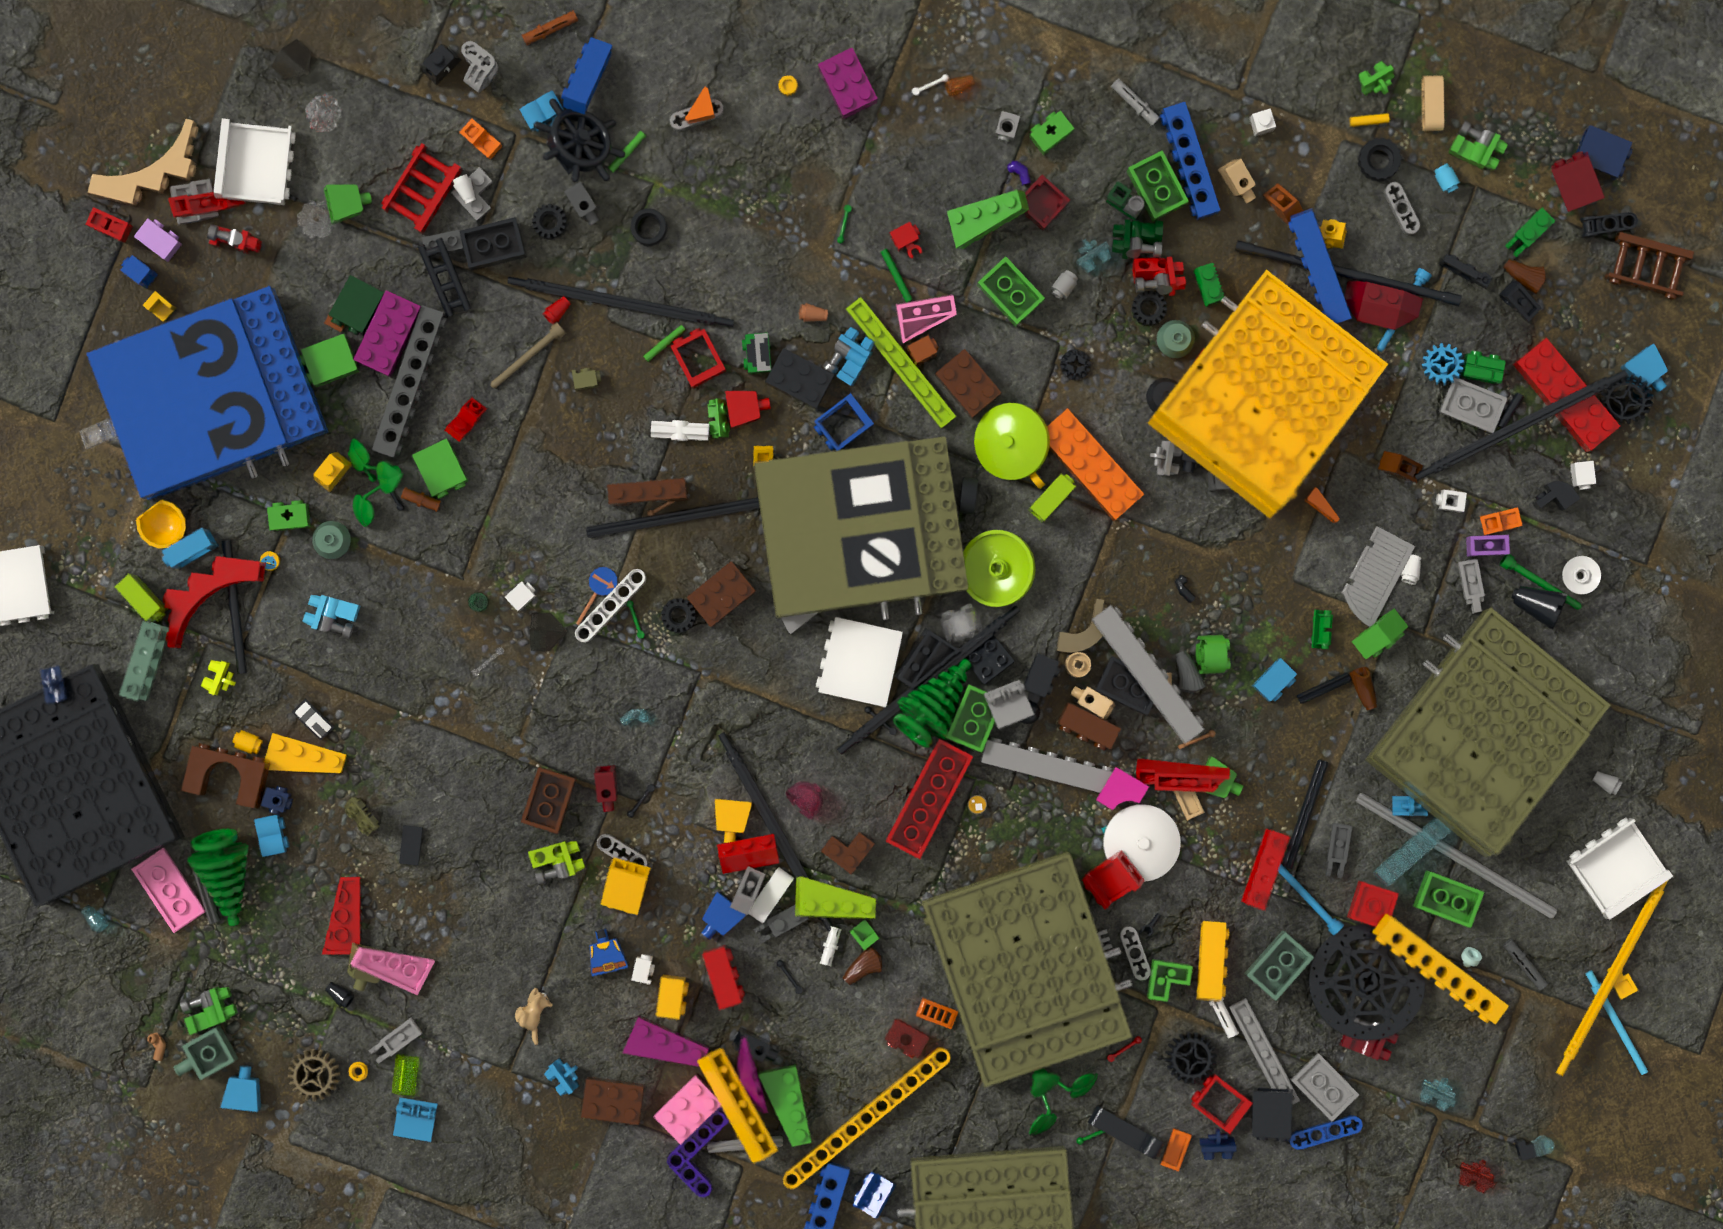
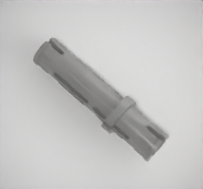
M1120 78L1111 85V88L1137 111L1136 114L1138 116L1141 115L1151 126L1160 119V116L1148 107L1149 104L1147 102L1144 103Z

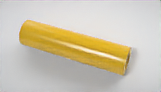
M1388 113L1350 117L1351 127L1389 123Z

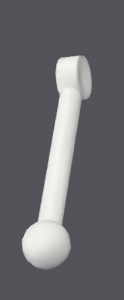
M945 74L942 78L925 86L915 87L912 89V94L917 96L921 91L943 81L947 82L949 76Z

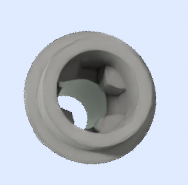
M1599 771L1596 772L1592 780L1606 792L1614 795L1617 794L1623 783L1618 777Z

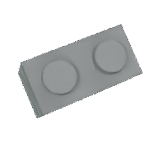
M747 867L730 908L748 915L765 874Z

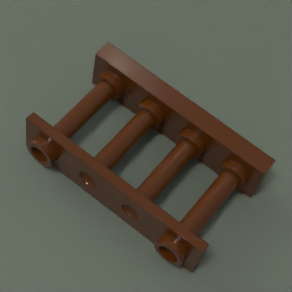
M1623 232L1616 234L1614 242L1619 243L1620 246L1614 273L1606 274L1604 279L1610 280L1609 283L1614 285H1621L1623 283L1664 294L1665 298L1676 300V298L1683 296L1684 292L1678 291L1677 286L1683 263L1693 259L1694 251ZM1630 246L1638 248L1637 251H1639L1632 278L1621 276L1627 250ZM1649 251L1656 253L1657 256L1651 283L1640 281L1646 253H1649ZM1667 256L1675 258L1674 261H1676L1669 288L1658 285L1664 260Z

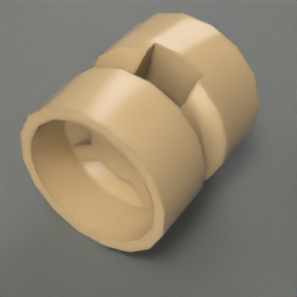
M1072 653L1065 660V670L1073 677H1083L1091 669V660L1084 653Z

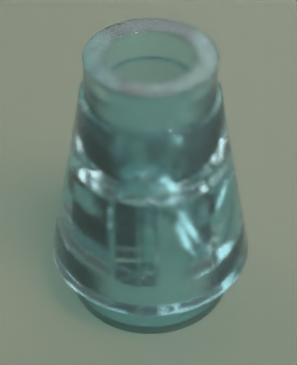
M90 905L82 909L81 913L92 931L100 933L109 925L107 917Z

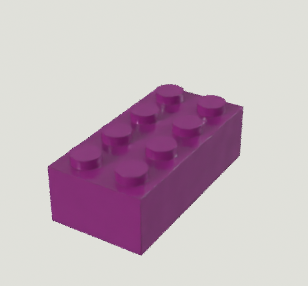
M386 290L353 360L392 378L412 335L421 306Z

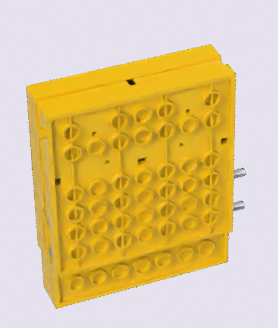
M1266 270L1238 306L1226 296L1221 299V302L1233 310V313L1219 330L1207 321L1202 324V327L1214 335L1213 339L1147 424L1270 518L1286 503L1289 497L1291 499L1294 498L1297 494L1295 489L1369 392V389L1387 367L1388 363Z

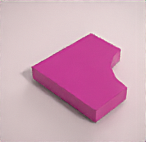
M1115 767L1096 800L1112 810L1124 801L1140 803L1149 786Z

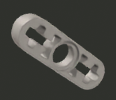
M713 99L711 100L712 105L720 106L718 113H714L715 118L713 119H716L723 114L724 109L719 100ZM690 107L674 113L670 118V124L674 130L681 131L713 119L692 124L682 121L681 126L674 124L673 122L676 121V117L680 119L686 117L685 114L692 108Z
M1397 182L1388 184L1384 194L1402 231L1407 235L1416 233L1419 230L1420 223L1402 186ZM1391 187H1393V189H1398V192L1396 193L1398 198H1400L1401 196L1403 198L1401 200H1398L1395 204L1393 203V201L1396 200L1395 195L1389 194ZM1400 203L1407 206V212L1404 214L1397 211V205ZM1409 213L1411 214V216L1408 218L1409 222H1414L1415 224L1413 230H1411V228H1406V225L1408 224L1406 219L1403 221L1401 219L1406 217Z
M1126 926L1120 931V939L1132 973L1136 979L1146 980L1149 978L1151 971L1138 933L1133 927ZM1126 930L1134 933L1131 936L1133 943L1137 941L1138 944L1126 947V944H1130L1128 938L1123 937L1126 934ZM1132 948L1140 950L1139 958L1133 959L1130 957V950ZM1144 960L1140 964L1143 969H1147L1144 972L1145 976L1142 977L1140 974H1136L1139 968L1137 964L1133 966V962Z

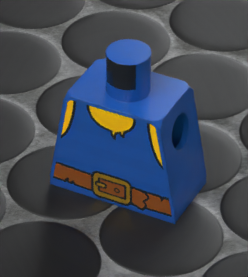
M606 929L595 931L597 943L590 944L592 976L628 968V961L618 939H609Z

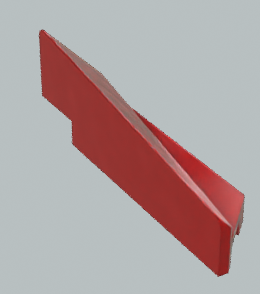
M1137 759L1136 779L1145 785L1155 784V790L1214 792L1224 780L1230 778V768Z

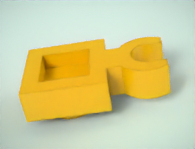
M1623 969L1613 986L1620 1000L1638 991L1629 973L1623 976Z

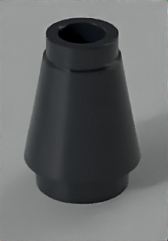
M333 982L325 989L337 1005L345 1009L352 1003L355 997L351 991Z

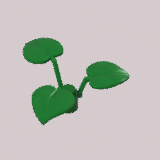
M353 438L349 449L352 466L359 472L364 471L365 468L376 470L380 484L363 497L358 494L353 499L355 517L361 525L367 528L374 519V509L367 498L379 489L386 494L392 493L399 484L403 473H401L397 465L391 466L385 461L380 462L378 466L368 465L370 456L367 449L357 439Z
M1045 1068L1037 1069L1032 1074L1034 1084L1031 1094L1033 1097L1042 1096L1047 1112L1040 1115L1033 1122L1029 1135L1041 1134L1050 1129L1056 1122L1057 1116L1054 1113L1051 1114L1045 1096L1051 1088L1058 1084L1066 1091L1071 1092L1070 1096L1072 1098H1078L1091 1090L1098 1074L1083 1075L1073 1083L1072 1087H1067L1060 1082V1077L1057 1074H1049Z

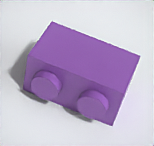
M1509 535L1466 537L1467 557L1510 554Z

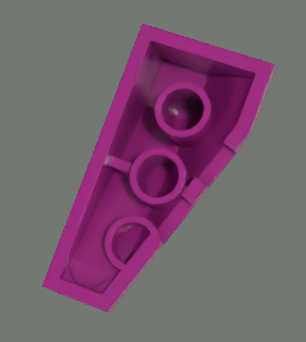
M742 1038L736 1074L755 1109L765 1114L768 1113L761 1080L758 1076L747 1040Z

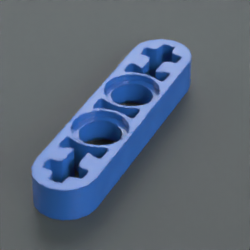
M1355 1115L1346 1116L1333 1122L1329 1121L1292 1133L1289 1143L1297 1150L1356 1134L1361 1131L1363 1124L1361 1119ZM1352 1119L1358 1122L1356 1129L1347 1127L1345 1128L1347 1132L1344 1133V1127L1341 1122H1344V1125L1351 1124ZM1334 1124L1340 1127V1132L1337 1135L1330 1133V1127ZM1314 1130L1321 1131L1322 1136L1319 1140L1311 1138V1133ZM1307 1132L1310 1143H1307L1306 1139L1300 1141L1301 1145L1293 1143L1296 1139L1295 1136L1298 1135L1300 1138L1306 1137L1304 1133Z

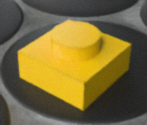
M754 446L753 466L756 462L773 460V446Z

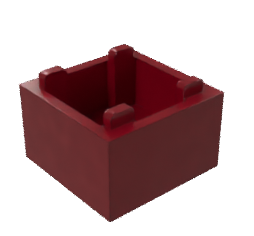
M1041 175L1025 192L1029 210L1023 214L1044 231L1069 204L1070 199L1044 175Z

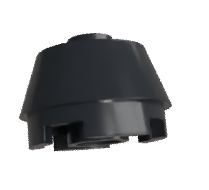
M1161 378L1149 386L1146 400L1149 408L1154 413H1156L1176 387L1177 381L1170 378Z

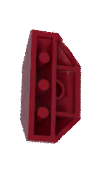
M1348 281L1344 295L1350 311L1358 322L1396 330L1417 319L1423 298L1403 290L1361 281Z

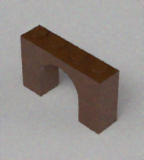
M685 478L607 485L609 505L612 507L628 506L631 503L645 501H688L687 481Z
M199 743V746H192L181 791L205 795L212 770L218 764L228 762L237 768L241 777L236 804L254 809L260 808L270 763H266L265 758L254 756L253 759L246 758L247 754L235 752V755L228 753V749L217 747V750L210 749L211 745Z

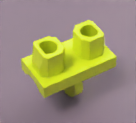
M211 660L208 670L215 672L216 676L214 680L205 677L201 686L212 695H218L221 686L222 690L227 691L229 685L235 686L236 682L231 680L234 673L229 671L227 673L230 663Z

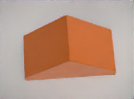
M707 87L703 88L685 117V122L688 124L715 118Z

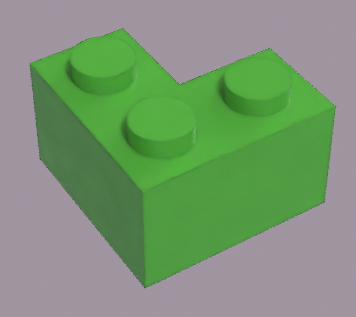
M1394 608L1383 615L1372 626L1361 632L1352 640V643L1365 659L1370 656L1375 658L1383 652L1382 648L1386 647V649H1389L1397 640L1404 636L1403 631L1408 625Z
M1152 959L1147 998L1168 1002L1170 984L1190 985L1193 966Z

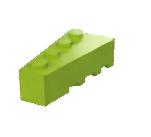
M801 876L796 878V917L875 918V898Z

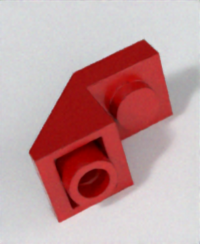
M471 398L462 406L457 417L447 425L444 431L460 442L476 425L487 408L474 398Z

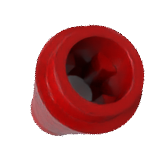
M563 296L545 308L543 316L551 324L559 322L571 303Z

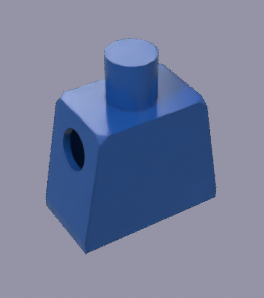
M719 891L715 894L702 918L707 923V926L701 933L708 939H711L716 932L724 936L746 915L730 908L732 902Z

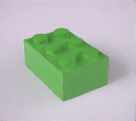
M1163 150L1128 167L1126 172L1138 195L1143 199L1152 222L1187 205L1189 202Z
M1006 256L977 283V286L1015 327L1045 300L1043 295Z
M968 684L948 730L947 738L982 753L995 720L984 696V693L987 692Z
M1426 870L1413 907L1471 928L1484 892Z

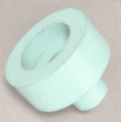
M1466 947L1461 954V958L1464 961L1463 965L1465 967L1477 966L1482 959L1481 953L1475 948Z

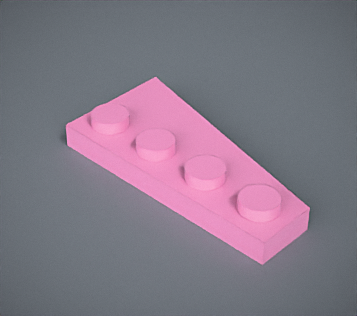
M359 947L351 965L418 995L435 960Z

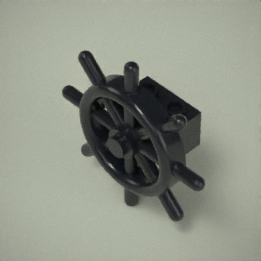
M550 99L549 104L557 116L550 125L538 121L533 124L535 129L547 133V145L551 151L543 154V159L548 161L556 157L568 175L572 173L571 180L575 183L579 181L580 171L588 172L595 169L604 181H609L610 175L602 164L609 154L619 158L625 157L624 151L611 147L608 129L614 127L616 121L611 119L603 123L588 111H586L585 115L570 109L563 111L555 99ZM571 120L578 121L577 129L573 125ZM563 123L566 129H559L560 124ZM585 125L591 128V130H585ZM597 136L599 142L593 141L591 138ZM590 148L599 150V156L596 157Z

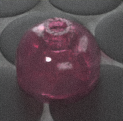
M797 782L785 793L793 806L796 804L801 809L799 812L808 819L815 817L823 806V797L820 794L822 790L816 783Z

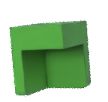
M863 920L850 930L852 936L864 950L879 939V936L866 920Z

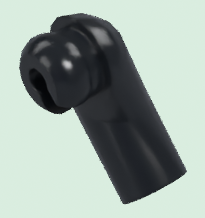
M1179 575L1174 583L1179 594L1188 603H1191L1196 596L1185 586L1188 579L1184 575Z

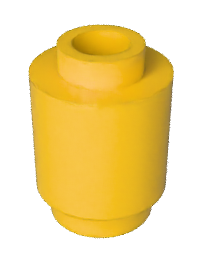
M241 730L240 733L236 732L232 743H235L234 748L249 754H258L263 740L259 739V736Z

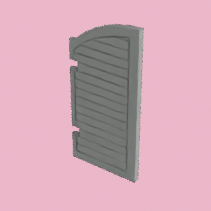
M1376 526L1369 539L1374 543L1372 548L1366 545L1349 577L1354 580L1353 584L1346 583L1341 592L1354 615L1369 627L1376 622L1415 548L1414 545Z

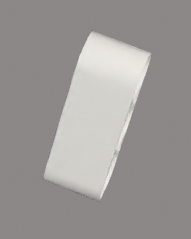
M778 867L754 901L749 915L763 924L794 877Z

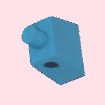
M1654 344L1649 345L1620 367L1622 370L1625 369L1629 377L1632 373L1635 374V379L1641 376V383L1647 381V386L1651 384L1657 392L1667 386L1661 376L1668 369Z
M240 1066L239 1076L229 1077L221 1108L253 1112L261 1110L259 1078L250 1077L251 1066Z

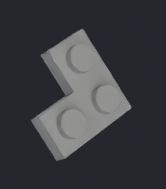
M480 167L468 177L471 178L476 200L465 204V201H463L456 189L451 192L477 222L491 210L489 205L480 197V194L493 183Z

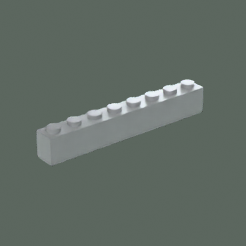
M1110 605L1091 619V621L1181 741L1186 744L1204 730L1202 727L1204 723L1198 715L1194 717L1191 713L1192 707L1187 700L1182 701L1179 697V689L1174 684L1171 686L1167 681L1169 678L1167 673L1163 669L1159 670L1155 665L1157 663L1155 657L1151 653L1147 654L1143 649L1146 647L1140 638L1136 639L1132 634L1134 630L1128 622L1124 623L1120 617L1123 615L1116 606L1113 608Z
M991 737L990 741H986L981 758L982 763L1099 793L1114 768L1106 766L1098 769L1095 768L1094 763L1084 761V764L1076 763L1077 759L1067 756L1063 760L1057 758L1058 754L1048 751L1046 755L1040 754V749L1032 747L1024 750L1020 748V744L1010 742L1009 745L1001 744V739ZM1124 771L1125 773L1129 774L1130 776H1132V774H1133V773H1129V772Z

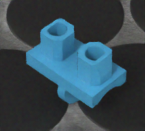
M1392 796V815L1428 816V811L1410 796Z
M560 1058L548 1066L549 1069L544 1073L550 1081L554 1078L558 1079L560 1084L555 1088L560 1096L566 1093L570 1094L580 1086L576 1081L578 1076L574 1072L578 1067L575 1065L571 1068L567 1062L563 1064Z

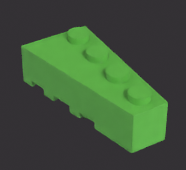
M1015 190L947 211L956 248H967L973 242L980 240L983 236L1028 211L1029 207L1025 191Z
M796 1064L758 1072V1076L792 1147L811 1143Z

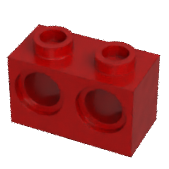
M94 207L85 224L123 243H126L133 228L131 224Z

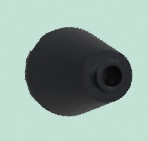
M1520 586L1519 589L1515 588L1511 599H1514L1513 604L1543 625L1554 629L1567 599V594Z

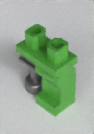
M1465 120L1448 154L1480 169L1485 167L1495 170L1500 160L1492 157L1491 154L1493 150L1503 154L1508 144L1500 139L1501 135L1489 130L1479 131L1471 128V123ZM1468 134L1476 140L1472 143L1464 137Z
M216 987L201 993L199 997L193 1000L188 998L180 1000V1006L185 1015L191 1013L195 1007L202 1006L203 1012L184 1018L189 1035L225 1022L238 1013L235 1004L225 1006L223 999L232 996L229 987Z

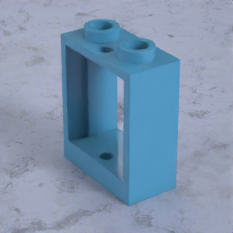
M201 528L162 550L164 554L162 559L167 567L181 569L219 546L210 530Z

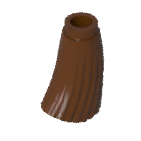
M1509 259L1503 267L1511 277L1535 294L1538 293L1546 281L1543 266L1531 267Z
M1360 667L1350 671L1351 679L1363 706L1367 711L1376 708L1377 699L1369 668Z
M869 946L850 965L842 978L851 985L870 973L882 972V956L872 946Z

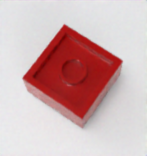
M1358 881L1347 917L1376 927L1385 914L1392 917L1399 894Z

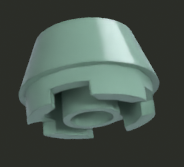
M1172 320L1165 323L1157 334L1159 349L1163 354L1171 358L1186 356L1192 350L1195 343V335L1192 328L1180 320Z
M327 521L316 528L312 543L315 551L320 556L327 559H336L347 552L351 543V537L348 529L343 524L337 521Z

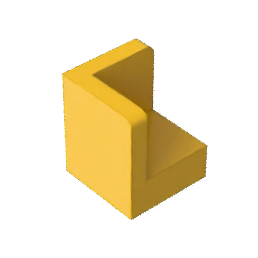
M156 291L143 304L147 310L163 322L176 309Z

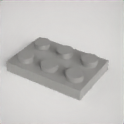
M1454 377V383H1450L1439 413L1488 433H1494L1508 398Z
M1319 1053L1291 1079L1332 1122L1359 1096Z

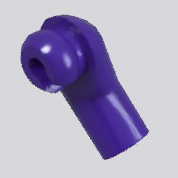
M1012 161V163L1008 164L1007 169L1010 173L1015 172L1020 175L1022 186L1031 184L1029 172L1025 165L1018 161Z

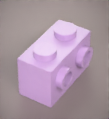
M147 218L134 237L165 261L169 262L182 245L177 241L180 237L172 231L168 233L162 229L164 225L156 219L152 222Z

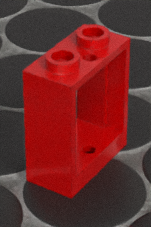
M700 328L691 331V336L685 339L680 337L674 340L673 345H671L692 389L726 372L705 329L700 330ZM703 336L718 365L692 378L677 349Z
M1213 1073L1212 1076L1209 1075L1202 1083L1204 1087L1201 1091L1197 1090L1191 1098V1105L1230 1134L1253 1103ZM1215 1082H1218L1241 1100L1225 1123L1199 1104Z

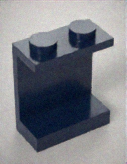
M1589 125L1584 131L1576 153L1581 151L1583 153L1588 152L1594 169L1611 175V180L1614 181L1618 177H1622L1626 166L1623 165L1625 160L1629 159L1633 149L1631 145L1633 142Z

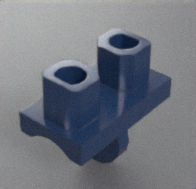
M58 665L40 670L46 704L67 700L61 666Z
M1219 1128L1215 1129V1134H1208V1138H1199L1204 1160H1213L1214 1152H1221L1223 1159H1232L1233 1152L1236 1151L1234 1137L1220 1134Z

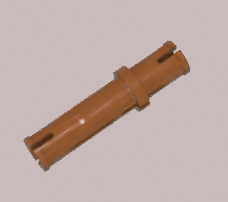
M574 10L542 26L540 24L537 25V28L522 34V37L528 46L541 38L546 39V36L574 22H578Z

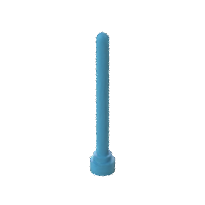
M1418 268L1415 273L1416 281L1414 285H1425L1426 282H1429L1432 275ZM1387 329L1377 346L1378 351H1384L1395 330Z
M1280 864L1278 872L1327 923L1328 931L1332 935L1338 933L1344 927V924L1340 920H1336V918L1333 919L1288 870Z

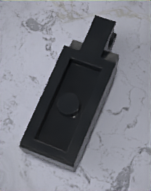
M1446 254L1439 262V265L1485 289L1493 278L1486 272L1480 273L1476 271L1473 265L1460 262L1459 258L1452 254Z

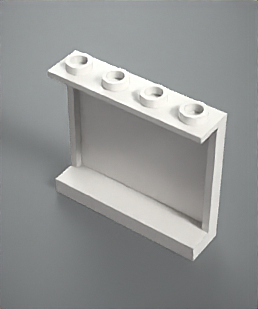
M222 118L214 184L215 198L285 205V199H289L290 188H287V181H291L292 170L289 169V162H293L294 151H291V144H295L296 133L292 131V126H288V129L239 124L231 123L230 119Z
M38 545L0 551V626L11 625V621L18 620V623L30 622V618L37 617V620L49 619V615L54 614L50 607L42 555L45 554L44 546Z
M835 617L834 621H830L828 631L832 632L830 640L826 639L824 650L828 652L826 658H822L820 669H823L822 677L818 676L816 688H819L820 693L886 707L903 632Z
M1631 818L1620 820L1616 828L1604 831L1600 839L1597 841L1595 839L1591 840L1585 845L1586 848L1581 852L1579 850L1575 851L1569 856L1570 859L1566 861L1605 919L1609 920L1673 877L1671 872L1665 869L1635 825V820Z

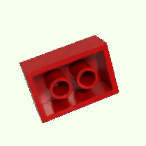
M726 945L704 951L702 956L719 1010L742 1003L745 992L743 986L738 985L737 982L739 973L737 967H733L731 963L734 959L731 948L727 949Z

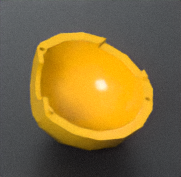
M160 500L136 519L137 531L141 538L148 545L156 548H168L182 539L186 530V519L182 510L176 504L167 500Z

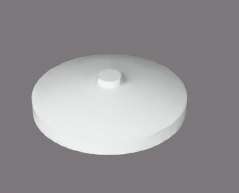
M1146 804L1132 805L1116 813L1109 821L1103 838L1106 858L1108 859L1122 850L1145 881L1155 880L1166 874L1175 864L1181 846L1179 830L1173 819L1163 810Z

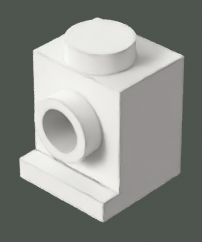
M1442 490L1441 494H1437L1436 505H1439V510L1462 513L1465 510L1467 493ZM1447 498L1452 499L1453 502L1451 505L1447 504Z
M641 954V957L637 956L632 981L651 984L652 979H649V976H653L655 965L652 964L653 956Z

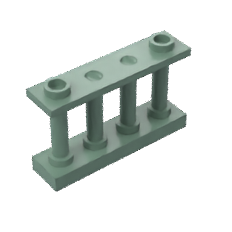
M143 621L119 694L120 696L139 701V699L148 701L165 649L166 634L169 631V627Z

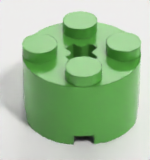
M1223 635L1198 636L1197 639L1200 640V643L1196 644V663L1201 665L1202 669L1199 670V673H1225L1227 669H1230V658H1227V650L1230 649L1229 639H1225Z

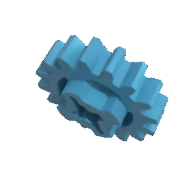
M1440 343V348L1433 345L1432 352L1430 350L1426 351L1428 357L1423 356V361L1426 363L1422 364V368L1426 369L1424 371L1425 376L1430 375V382L1435 379L1436 385L1440 381H1443V384L1446 385L1448 380L1454 383V377L1460 378L1458 372L1464 371L1463 367H1461L1464 365V360H1460L1462 353L1456 354L1458 351L1457 347L1451 349V344L1444 347L1443 343ZM1441 362H1445V367H1441Z

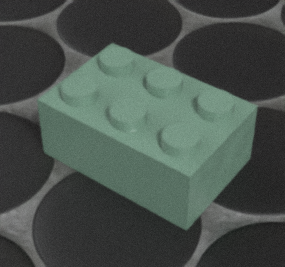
M1282 930L1244 974L1276 1001L1314 957Z

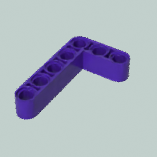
M722 1106L710 1115L681 1145L679 1144L672 1150L667 1159L669 1167L697 1196L702 1198L707 1197L711 1193L712 1183L690 1159L729 1122ZM714 1115H721L723 1122L716 1124L713 1121ZM706 1128L710 1134L707 1137H701L699 1130ZM687 1142H693L696 1148L693 1151L687 1150L685 1148ZM673 1155H679L682 1159V1162L680 1164H674L671 1161V1157ZM685 1170H694L695 1176L693 1178L686 1177ZM706 1183L709 1189L706 1192H701L698 1189V1185Z

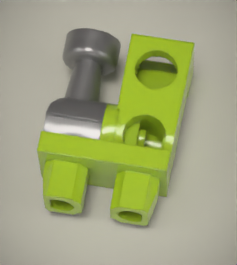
M564 841L528 852L533 868L552 863L553 869L545 872L542 869L535 871L539 886L546 884L547 879L556 877L566 878L576 875V872L585 868L582 858L572 861L570 855L580 851L577 841Z

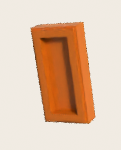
M1173 1128L1160 1165L1179 1171L1192 1135Z

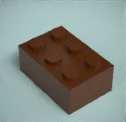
M966 349L962 350L935 373L936 378L971 419L1002 393Z
M731 561L687 596V599L712 628L756 591Z
M1066 703L1056 723L1060 725V730L1068 734L1073 731L1077 733L1076 738L1084 742L1091 740L1095 742L1093 746L1103 751L1106 748H1112L1121 728L1070 703Z
M538 767L521 823L559 834L577 778Z
M588 1076L586 1078L581 1118L639 1125L645 1084Z

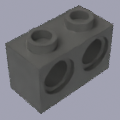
M460 230L422 237V242L426 249L436 247L435 240L442 238L449 255L465 252ZM441 253L430 256V259L442 257Z

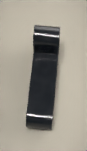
M1097 1105L1087 1122L1154 1160L1157 1159L1165 1144Z

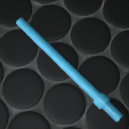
M1590 970L1585 974L1592 985L1593 993L1596 995L1602 983L1598 982L1593 971ZM1607 998L1603 1007L1641 1075L1646 1074L1648 1070Z

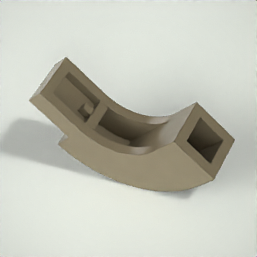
M1095 599L1092 619L1107 608L1104 600ZM1091 621L1089 627L1081 633L1059 632L1056 651L1074 653L1086 650L1096 644L1103 635Z

